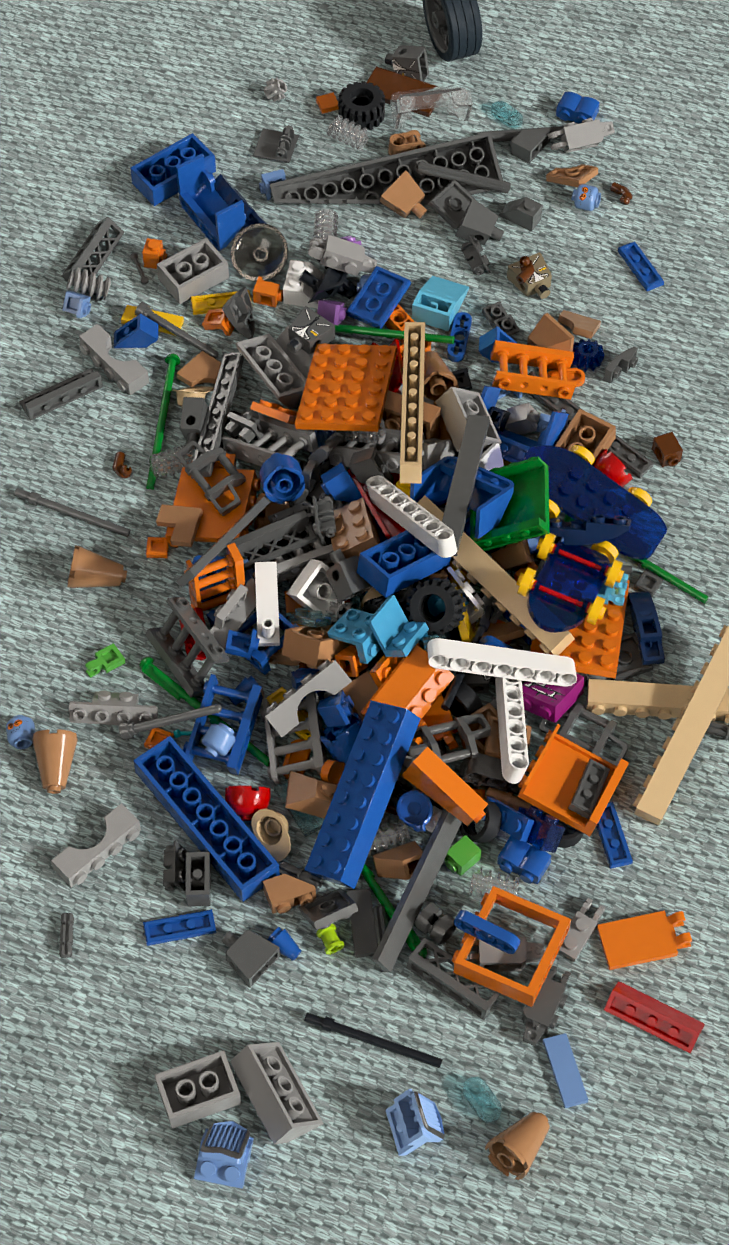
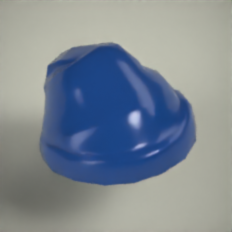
M417 790L404 793L396 805L399 819L410 828H413L415 832L426 831L425 826L430 822L433 815L431 800L425 793Z

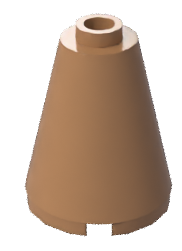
M428 351L425 353L424 397L433 400V403H435L450 387L458 388V381L439 354L434 351Z
M75 545L67 587H118L121 585V582L125 583L127 570H123L124 565Z
M50 729L37 731L33 734V744L42 787L51 794L61 793V790L66 788L78 741L77 734L57 729V733H49Z
M531 1112L490 1139L485 1146V1150L489 1149L490 1152L488 1155L490 1162L507 1177L510 1172L516 1176L515 1180L523 1179L527 1175L550 1129L547 1117L539 1112Z

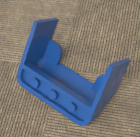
M200 154L176 166L179 200L185 212L214 247L220 251L229 245L245 225L244 202L240 200L231 206L227 205L215 190V178L211 172L208 173L205 169L204 155Z
M484 385L481 397L490 414L492 406H496L501 388ZM552 411L547 428L540 434L538 442L506 429L503 432L496 430L502 442L500 444L502 458L512 463L524 461L530 457H539L545 461L560 439L569 414Z
M444 457L422 472V484L411 483L410 498L418 502L425 495L436 506L446 503L458 457ZM481 467L478 468L469 509L476 512L475 538L477 539L499 525L514 492L513 481Z

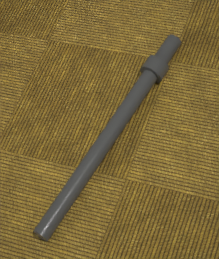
M16 488L14 496L27 500L29 504L41 505L128 537L131 529L43 498L41 494L36 492L30 493Z

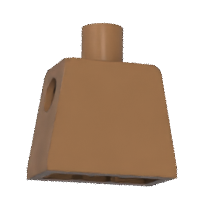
M406 170L381 195L380 202L404 218L413 212L420 219L427 212V209L420 204L425 194Z

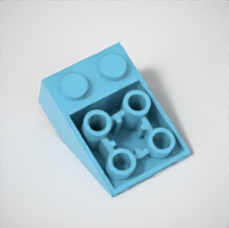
M432 276L419 290L412 304V319L416 322H425L426 325L449 332L454 317L458 313L469 287Z

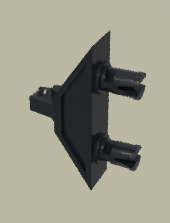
M324 266L325 269L320 279H317L306 269L298 279L313 289V294L308 303L333 297L335 293L350 299L357 289L356 286L346 279L348 273Z

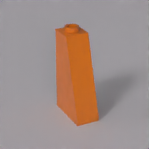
M429 747L402 774L407 781L466 826L472 821L477 824L486 814L483 810L488 803Z

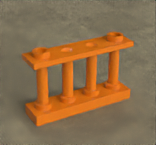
M495 340L491 352V360L499 361L500 371H496L492 387L571 400L576 388V382L567 381L566 369L572 365L574 352ZM508 363L519 364L520 374L508 372ZM527 366L539 367V377L528 375ZM547 369L558 370L559 380L547 378Z
M235 542L226 545L227 555H225V558L209 563L188 583L191 607L193 609L197 607L201 608L202 611H206L222 605L228 601L226 598L232 589L236 590L240 584L245 586L244 562ZM190 559L186 561L187 570L192 566ZM226 567V570H223L221 572L215 573L200 580L198 578L202 575ZM227 579V581L224 583L200 591V589L203 587ZM228 590V593L201 603V600Z

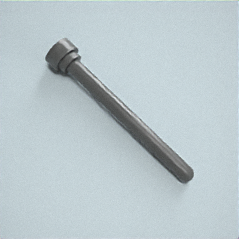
M142 301L135 310L136 316L142 314L213 358L219 356V353L213 348L152 312L151 306Z
M219 704L137 724L130 721L122 722L119 724V733L123 740L134 738V735H137V732L219 713L222 707Z

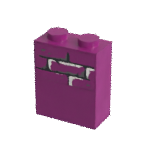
M576 673V683L568 687L526 681L522 685L524 710L556 723L584 693V676Z

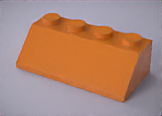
M416 645L407 657H403L361 710L360 714L365 717L372 700L408 709L422 719L455 676L449 670L431 667L428 662V653Z

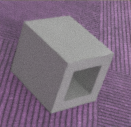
M530 403L507 408V411L511 414L506 426L511 432L522 435L537 431L539 414Z

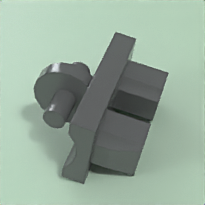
M250 409L243 413L242 417L233 412L228 413L227 418L230 422L224 429L229 436L235 438L238 434L240 440L246 443H250L254 437L260 440L264 436L263 433L257 430V425L260 423L258 412Z

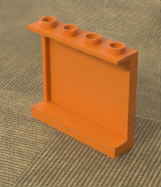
M182 467L173 505L202 509L203 514L194 541L217 542L256 504V493L260 490L261 481L257 478L255 470L236 469L246 478L243 484L233 487L241 500V504L227 515L222 516L213 503L206 499L204 491L194 478H191L186 473L185 467ZM213 468L211 477H204V479L212 488L227 476H230L226 469ZM229 489L215 500L220 507L224 508L234 501L235 497ZM253 520L234 539L248 534L249 525H252ZM167 527L165 536L169 546L178 548V546L172 545L170 542L175 527Z
M557 724L554 731L549 729L543 741L547 743L546 746L541 744L535 754L538 760L531 761L527 772L530 773L529 776L524 774L518 787L522 789L517 797L590 837L629 762L621 758L617 766L558 735L557 731L561 725ZM591 758L609 768L610 771L590 818L587 819L568 809L584 769Z

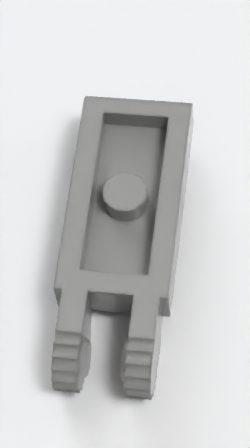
M587 898L580 912L577 911L572 919L567 936L558 952L574 962L596 929L598 921L606 908L600 905L592 919L585 914L591 908L593 902L590 898Z

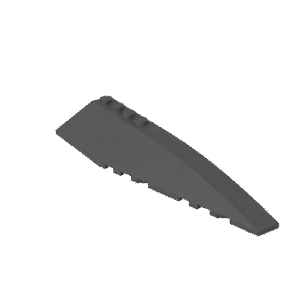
M487 132L269 185L274 203L382 204L380 202L381 195L406 170L425 194L421 203L428 205L430 200L452 181L418 173L417 168L420 162L503 181L491 133ZM458 182L470 195L492 191Z

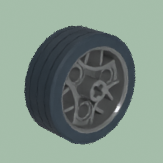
M422 0L429 36L438 55L444 61L450 62L479 53L482 46V21L477 0Z

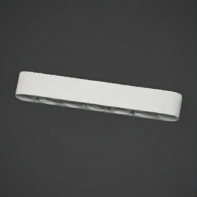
M373 476L366 481L370 501L440 557L447 558L456 554L457 546L452 529L383 476Z
M441 638L432 639L427 644L429 665L437 669L564 687L572 686L577 681L575 662L570 657Z
M495 677L502 775L507 782L517 784L522 780L529 765L522 680Z

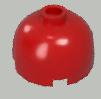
M604 449L598 455L593 464L592 472L595 475L593 481L600 488L604 486L609 490H618L628 484L633 478L630 473L626 475L624 472L626 469L625 465L611 451L607 454V449Z
M229 786L225 788V801L240 816L242 821H252L253 815L258 810L268 808L271 789L259 786V791H257V788H252V786Z

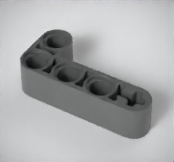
M478 753V758L470 759L469 757L461 763L459 777L471 788L478 789L482 784L506 792L510 791L517 795L522 789L518 787L519 783L512 784L503 778L501 759ZM526 769L525 775L529 776L530 773Z

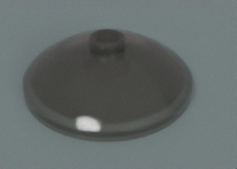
M264 223L252 224L239 232L231 247L233 266L247 280L257 282L260 276L263 277L264 281H268L276 277L285 267L289 253L288 244L284 235L274 226ZM266 253L265 258L261 259V254Z

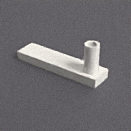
M255 562L257 637L260 638L258 647L280 646L277 563Z

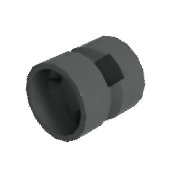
M433 902L429 903L421 911L414 923V926L424 934L429 933V938L439 946L444 945L457 929L454 924V918L448 914L443 915V910Z

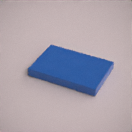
M376 266L347 309V316L372 327L382 329L411 285V281Z

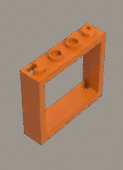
M493 886L490 893L484 894L481 901V906L483 907L480 912L476 911L475 915L486 920L494 903H497L556 930L528 987L467 961L466 958L477 938L466 932L462 938L461 943L463 946L461 950L457 949L452 958L454 963L453 973L532 1007L567 936L571 919Z

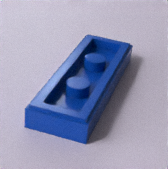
M635 241L618 248V253L646 291L664 285V280Z
M613 801L609 802L596 827L610 869L630 865L633 863L614 803Z
M212 909L143 922L147 946L216 933Z

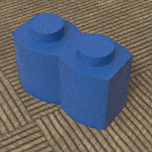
M567 91L564 92L557 105L556 116L563 121H574L577 124L589 118L595 120L599 112L600 102L591 97H582L577 93Z
M513 836L509 837L497 859V864L501 870L506 873L513 872L518 874L520 879L528 884H538L551 863V855L527 842L520 841Z

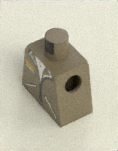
M540 252L529 256L535 271L524 284H520L516 280V277L522 272L520 262L508 265V280L525 296L528 297L537 293L541 299H545L550 295L548 288L551 287L552 275Z

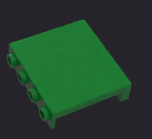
M530 457L524 461L513 462L507 466L489 470L513 481L514 492L499 525L479 539L475 538L476 512L470 509L469 537L483 551L550 534L548 465L539 457Z

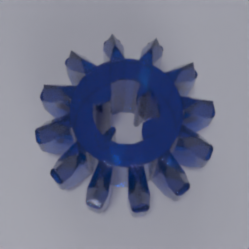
M589 338L587 341L580 339L579 343L575 342L572 351L574 352L572 365H576L579 369L583 367L585 372L588 368L594 372L596 367L600 368L604 360L603 346L598 345L597 340L591 342Z

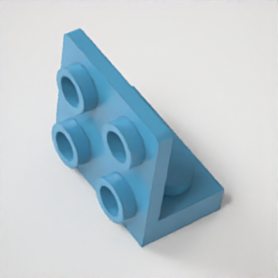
M390 595L368 620V625L386 657H407L429 630L426 622H408L395 595Z

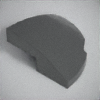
M244 287L236 292L222 309L235 329L245 338L251 339L255 330V321H251L253 318V306L247 288Z

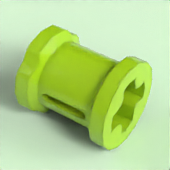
M331 924L325 929H319L316 932L317 937L321 938L325 946V953L328 955L340 951L345 946L335 931V924Z

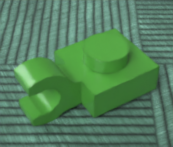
M113 643L96 652V659L89 661L85 666L87 668L86 673L91 678L102 669L108 673L125 664V658Z

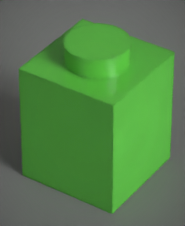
M465 835L449 848L445 857V865L451 872H457L462 876L481 859V849Z

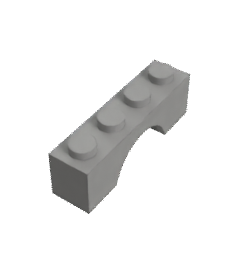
M99 324L79 336L81 352L84 355H89L94 365L101 367L110 380L114 379L122 392L126 391L131 396L149 384L148 371L136 360L119 361L108 354L112 348L111 337Z
M327 659L317 667L319 671L312 676L310 673L300 681L302 683L301 686L296 690L292 687L282 695L284 699L277 704L275 701L265 709L267 713L263 716L280 737L286 735L299 724L298 706L307 694L321 690L336 695L352 682L336 660L330 662Z
M122 803L104 817L106 834L99 844L89 849H75L68 846L51 860L53 870L71 888L75 884L83 883L87 878V874L93 869H100L110 855L115 856L121 851L122 846L127 841H133L139 836L141 831L139 820Z

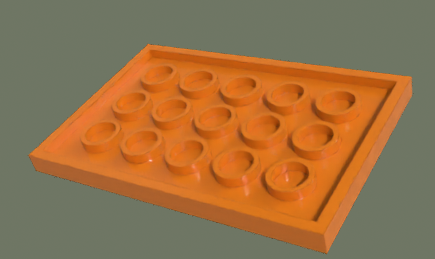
M316 344L296 416L295 428L304 430L378 432L397 355V346Z
M630 580L627 581L624 605L617 606L609 600L608 605H603L607 609L602 620L597 619L595 625L586 622L589 615L585 612L586 609L557 597L543 595L544 592H542L539 603L575 638L558 656L572 658L575 662L577 673L616 679ZM535 638L532 641L530 651L545 653L539 647L541 642Z

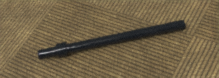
M487 606L482 617L478 619L475 625L476 630L470 643L479 644V640L484 632L488 631L491 624L490 619L494 612L493 607ZM456 672L441 705L443 710L448 711L466 672Z
M307 1012L304 1019L305 1022L321 1027L323 1031L329 1033L334 1031L437 1068L441 1067L443 1061L441 1058L337 1023L335 1019L327 1016L323 1018Z

